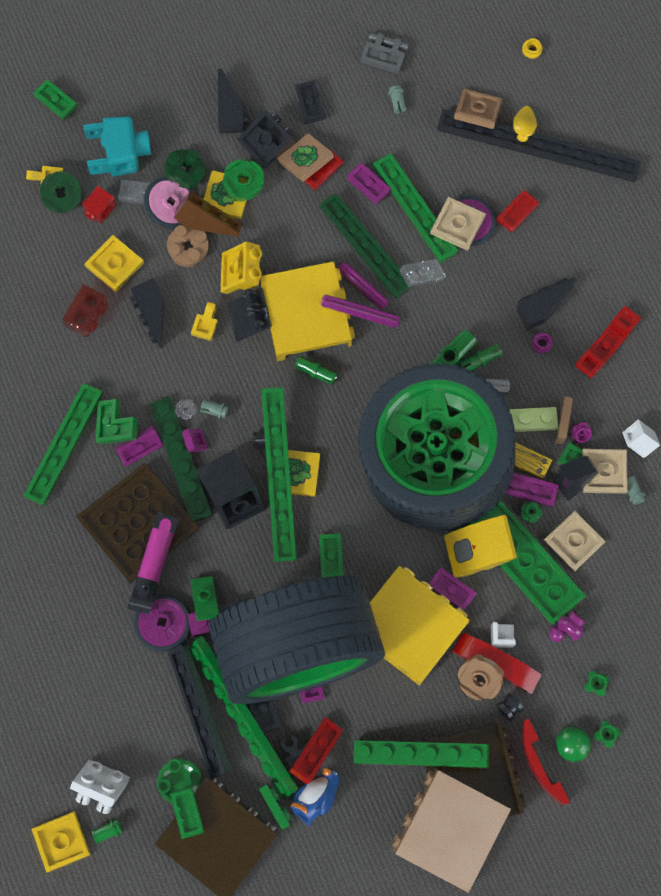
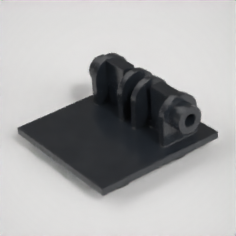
M252 288L245 289L242 297L228 303L236 342L272 327L263 288L253 291Z

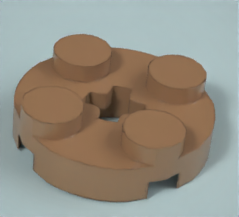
M179 225L169 235L167 249L169 256L177 265L192 267L207 257L209 244L204 231L193 230L187 226ZM191 242L193 248L185 250L183 244Z
M477 654L473 658L467 659L458 672L462 691L474 700L481 701L482 699L494 698L503 685V670L494 661ZM477 675H482L486 682L483 680L481 682L477 681Z

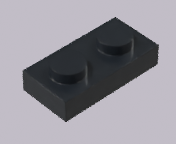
M315 80L296 84L295 90L304 124L323 121L324 113Z

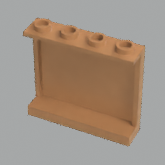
M434 768L433 772L429 771L425 777L424 784L426 785L422 793L418 792L413 801L415 805L411 813L408 812L402 823L404 828L401 834H396L392 842V851L396 855L469 893L511 809Z

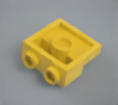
M246 241L222 253L221 293L229 294L238 289L245 290L259 285L262 275L259 268L260 258L262 257L260 245Z

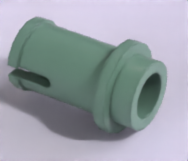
M401 86L389 88L388 93L392 100L394 113L396 114L400 113L399 105L402 112L407 110L403 98L404 90L401 89Z
M204 399L200 412L218 416L220 420L222 418L226 419L229 406H226L225 403L218 404Z
M635 476L627 478L629 501L633 502L634 505L644 502L646 494L641 491Z

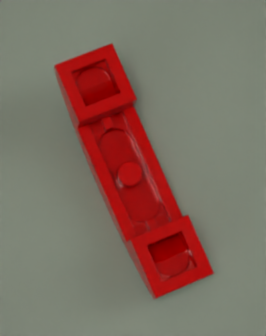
M624 306L590 349L578 360L575 367L592 379L642 318Z
M462 633L453 650V653L466 660L478 654L494 661L503 670L504 679L530 695L533 693L541 677L540 673L518 659L466 633Z
M525 720L522 723L521 732L522 746L528 766L543 790L556 802L564 806L570 803L560 782L551 785L531 745L538 741L539 738L530 720Z

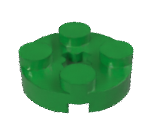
M238 159L226 167L223 185L231 197L239 202H244L260 194L264 188V173L256 162ZM243 176L244 178L248 177L249 179L247 180V183L244 184L240 183L239 177Z

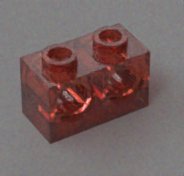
M83 284L62 319L65 327L88 337L90 332L93 333L95 331L100 315H103L108 308L106 296ZM91 300L97 301V303L93 306L87 305L88 302ZM80 318H87L84 323H77Z

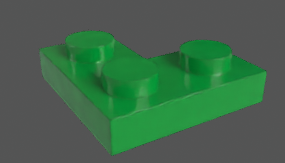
M117 399L98 401L96 443L101 445L136 440L138 419L135 417L120 418L121 401Z

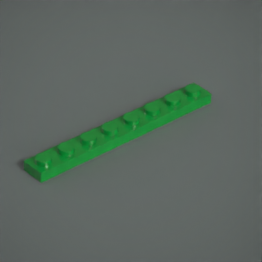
M283 387L261 389L273 557L274 562L296 561Z
M203 636L196 639L190 646L192 657L200 663L204 676L211 681L217 697L222 699L226 705L228 715L234 718L238 724L240 734L246 737L249 742L251 752L259 758L263 771L266 775L270 776L274 782L276 792L282 795L285 800L298 790L297 786L245 704H233L229 701L217 658Z

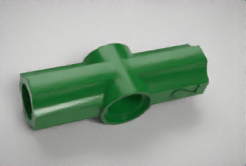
M463 330L448 346L442 348L440 354L429 365H433V363L457 365L477 344V340L469 331ZM445 355H451L453 356L454 360L449 362L446 361L443 357Z

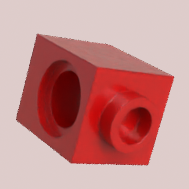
M99 186L82 204L86 217L91 221L96 220L101 224L117 206L115 198Z

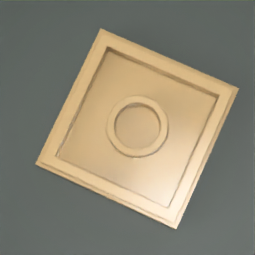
M448 197L430 234L468 251L486 213Z
M583 449L582 457L589 456L599 472L583 487V493L627 494V450Z
M576 511L543 540L573 572L606 542Z

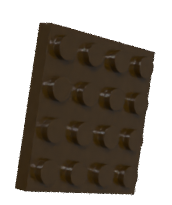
M146 463L139 466L76 516L130 584L137 579L157 513L179 519L168 554L199 530L198 526Z

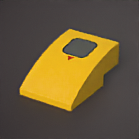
M506 515L484 520L444 535L455 578L467 577L482 570H489L517 558Z

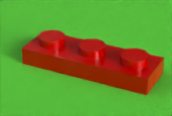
M327 717L323 718L293 764L290 772L308 785L335 745L343 729Z

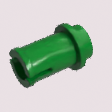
M112 819L110 823L92 830V835L95 842L99 844L113 836L119 837L123 830L120 822Z

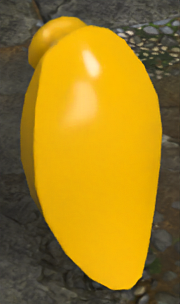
M529 106L523 107L516 114L513 121V129L518 134L517 139L525 142L528 140V136L534 134L537 127L535 115Z

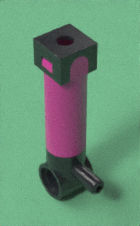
M157 513L127 609L146 615L150 614L179 519Z

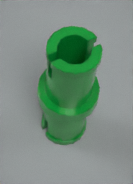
M495 343V345L483 351H476L475 355L460 361L459 365L462 368L469 364L465 368L472 371L480 366H486L487 362L502 356L503 353L502 350L493 353V351L500 348Z
M302 356L298 357L294 368L310 374L311 378H318L332 386L338 378L337 372L335 373L323 367L321 363H314Z

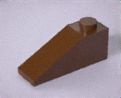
M189 191L182 200L174 216V219L179 224L190 229L235 237L239 236L242 227L240 222L192 191Z

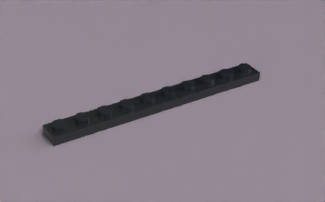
M442 109L437 131L635 182L641 164L640 160L536 133L528 136L527 141L522 142L517 139L518 134L514 131L513 127L495 123L494 129L454 119L455 112Z

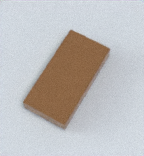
M565 397L562 402L555 443L563 444L567 438L573 399L570 397Z

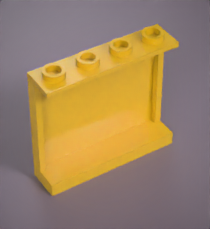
M334 262L260 277V284L264 290L272 325L270 330L277 361L286 360V355L345 343H348V347L352 346V339H355L353 326L349 327L347 319H350V314L321 306V299L325 294L346 300L344 287L340 288L338 282L341 280L340 269H335Z
M399 566L372 599L370 605L385 650L384 659L420 686L470 620L462 609L453 608L445 596L442 594L438 596L431 591L433 588L427 582H420L414 578L415 574L406 567L403 569Z

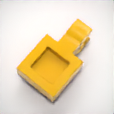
M42 166V172L27 170L26 179L41 181L42 183L47 175L63 172V168Z
M207 302L204 315L197 314L191 330L192 336L212 341L218 323L217 319H213L217 310L216 304Z

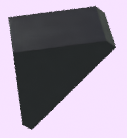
M584 456L558 467L557 485H559L558 487L566 500L570 501L599 472L589 456Z

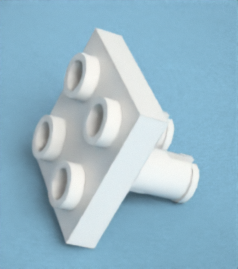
M88 760L72 781L70 789L78 792L76 796L78 803L83 798L82 804L88 805L91 798L99 801L96 809L101 812L102 807H104L102 813L108 814L111 811V807L128 785L130 777L120 771L103 766L99 762Z

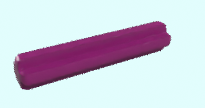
M347 262L340 265V273L379 309L383 310L388 305V299Z

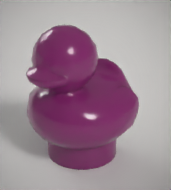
M571 611L569 615L559 618L558 627L550 626V639L554 642H560L564 639L565 633L572 637V641H576L582 637V626L586 621Z

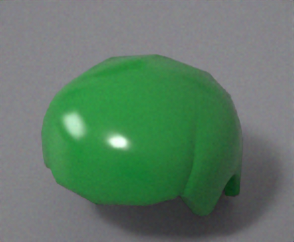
M568 726L562 728L556 736L557 751L566 761L578 762L584 760L588 753H590L589 736L581 728Z

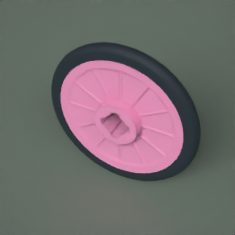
M167 177L158 178L150 183L144 194V206L147 214L155 223L165 228L175 229L181 225L174 219L176 209L188 192L192 190L178 187V183L169 181ZM167 200L173 202V206L167 203Z

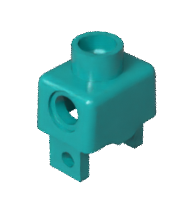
M129 116L104 117L102 123L83 125L86 139L101 138V145L105 148L107 158L87 161L90 175L111 173V176L115 177L136 173L139 171L138 156L151 155L148 130L135 131L133 120Z

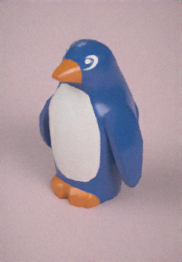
M323 767L322 775L319 778L311 781L308 785H304L295 794L291 808L308 826H311L319 815L325 814L332 807L337 786L340 782L338 772Z

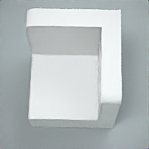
M639 419L622 432L627 446L643 458L660 446L656 433Z
M492 622L491 645L496 648H513L516 645L514 624Z

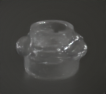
M186 399V401L180 400L176 404L175 412L181 419L187 420L195 415L196 407L193 401Z

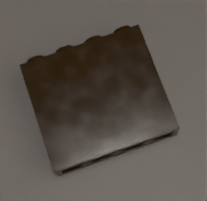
M500 723L433 740L421 741L428 743L489 744V768L426 766L427 774L429 771L433 772L434 768L493 800L502 803L511 809L507 817L524 813L523 808H526L523 794L519 795L517 785H520L518 774L513 772L511 763H514L511 749L507 750L505 743L508 740L505 727H501Z
M206 778L194 793L205 833L182 839L175 817L154 844L215 895L233 896L234 892L275 839L279 837L275 833L278 829L268 821L264 824L257 819L260 814L250 806L246 810L240 805L242 800L233 792L229 795L222 790L224 785L216 778L212 780Z

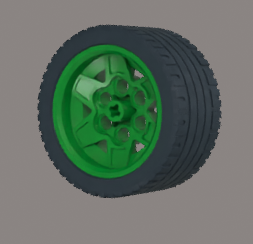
M428 363L423 364V366L418 365L412 369L403 370L404 372H399L395 377L388 379L386 384H382L379 387V390L373 394V398L367 403L368 406L365 407L360 420L358 447L368 484L375 498H377L378 502L383 505L387 512H390L393 517L399 518V521L406 522L412 527L416 526L418 529L424 528L428 531H443L446 529L449 531L453 530V528L459 529L464 525H471L472 522L480 520L482 516L485 517L489 514L490 510L492 511L496 507V504H499L511 483L515 467V427L510 409L503 396H500V392L496 388L494 389L490 382H487L484 377L478 376V373L469 371L467 368H460L458 365L451 366L447 363H443V365L439 363L429 365ZM448 412L454 413L456 415L450 417ZM422 414L420 420L414 419V418H416L417 416H419V415ZM435 423L442 425L439 430H432L430 427ZM454 432L462 434L459 439H452L450 437ZM475 433L479 441V448L468 442ZM416 435H421L424 437V439L418 443L412 440ZM398 441H401L407 447L397 455ZM455 453H461L464 456L458 461L452 459ZM418 456H423L425 461L418 464L414 462V459ZM437 465L445 467V470L441 473H437L433 469ZM454 469L467 470L464 475L452 481ZM418 472H425L428 483L420 481L412 475Z
M331 576L272 590L219 613V615H216L208 625L229 701L233 704L264 702L308 691L354 675L375 665L385 657V650L363 580L358 576Z

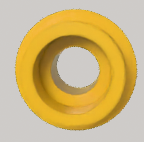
M531 38L524 42L522 52L528 58H537L542 53V44L539 40Z

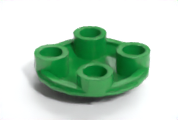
M184 759L170 760L159 771L157 778V788L161 796L169 803H172L170 793L193 787L195 793L202 784L201 773L197 766L191 761Z

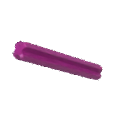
M327 294L321 299V306L394 328L400 323V317L391 313Z

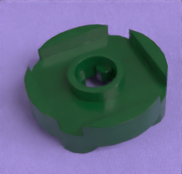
M180 149L169 153L164 165V172L169 181L179 184L178 187L190 189L197 187L203 180L206 167L197 151ZM181 167H187L189 169L188 172L185 169H181Z
M51 173L43 179L40 185L41 200L52 212L67 213L72 211L81 200L82 189L80 184L70 173ZM64 187L66 196L57 198L56 188L61 189Z

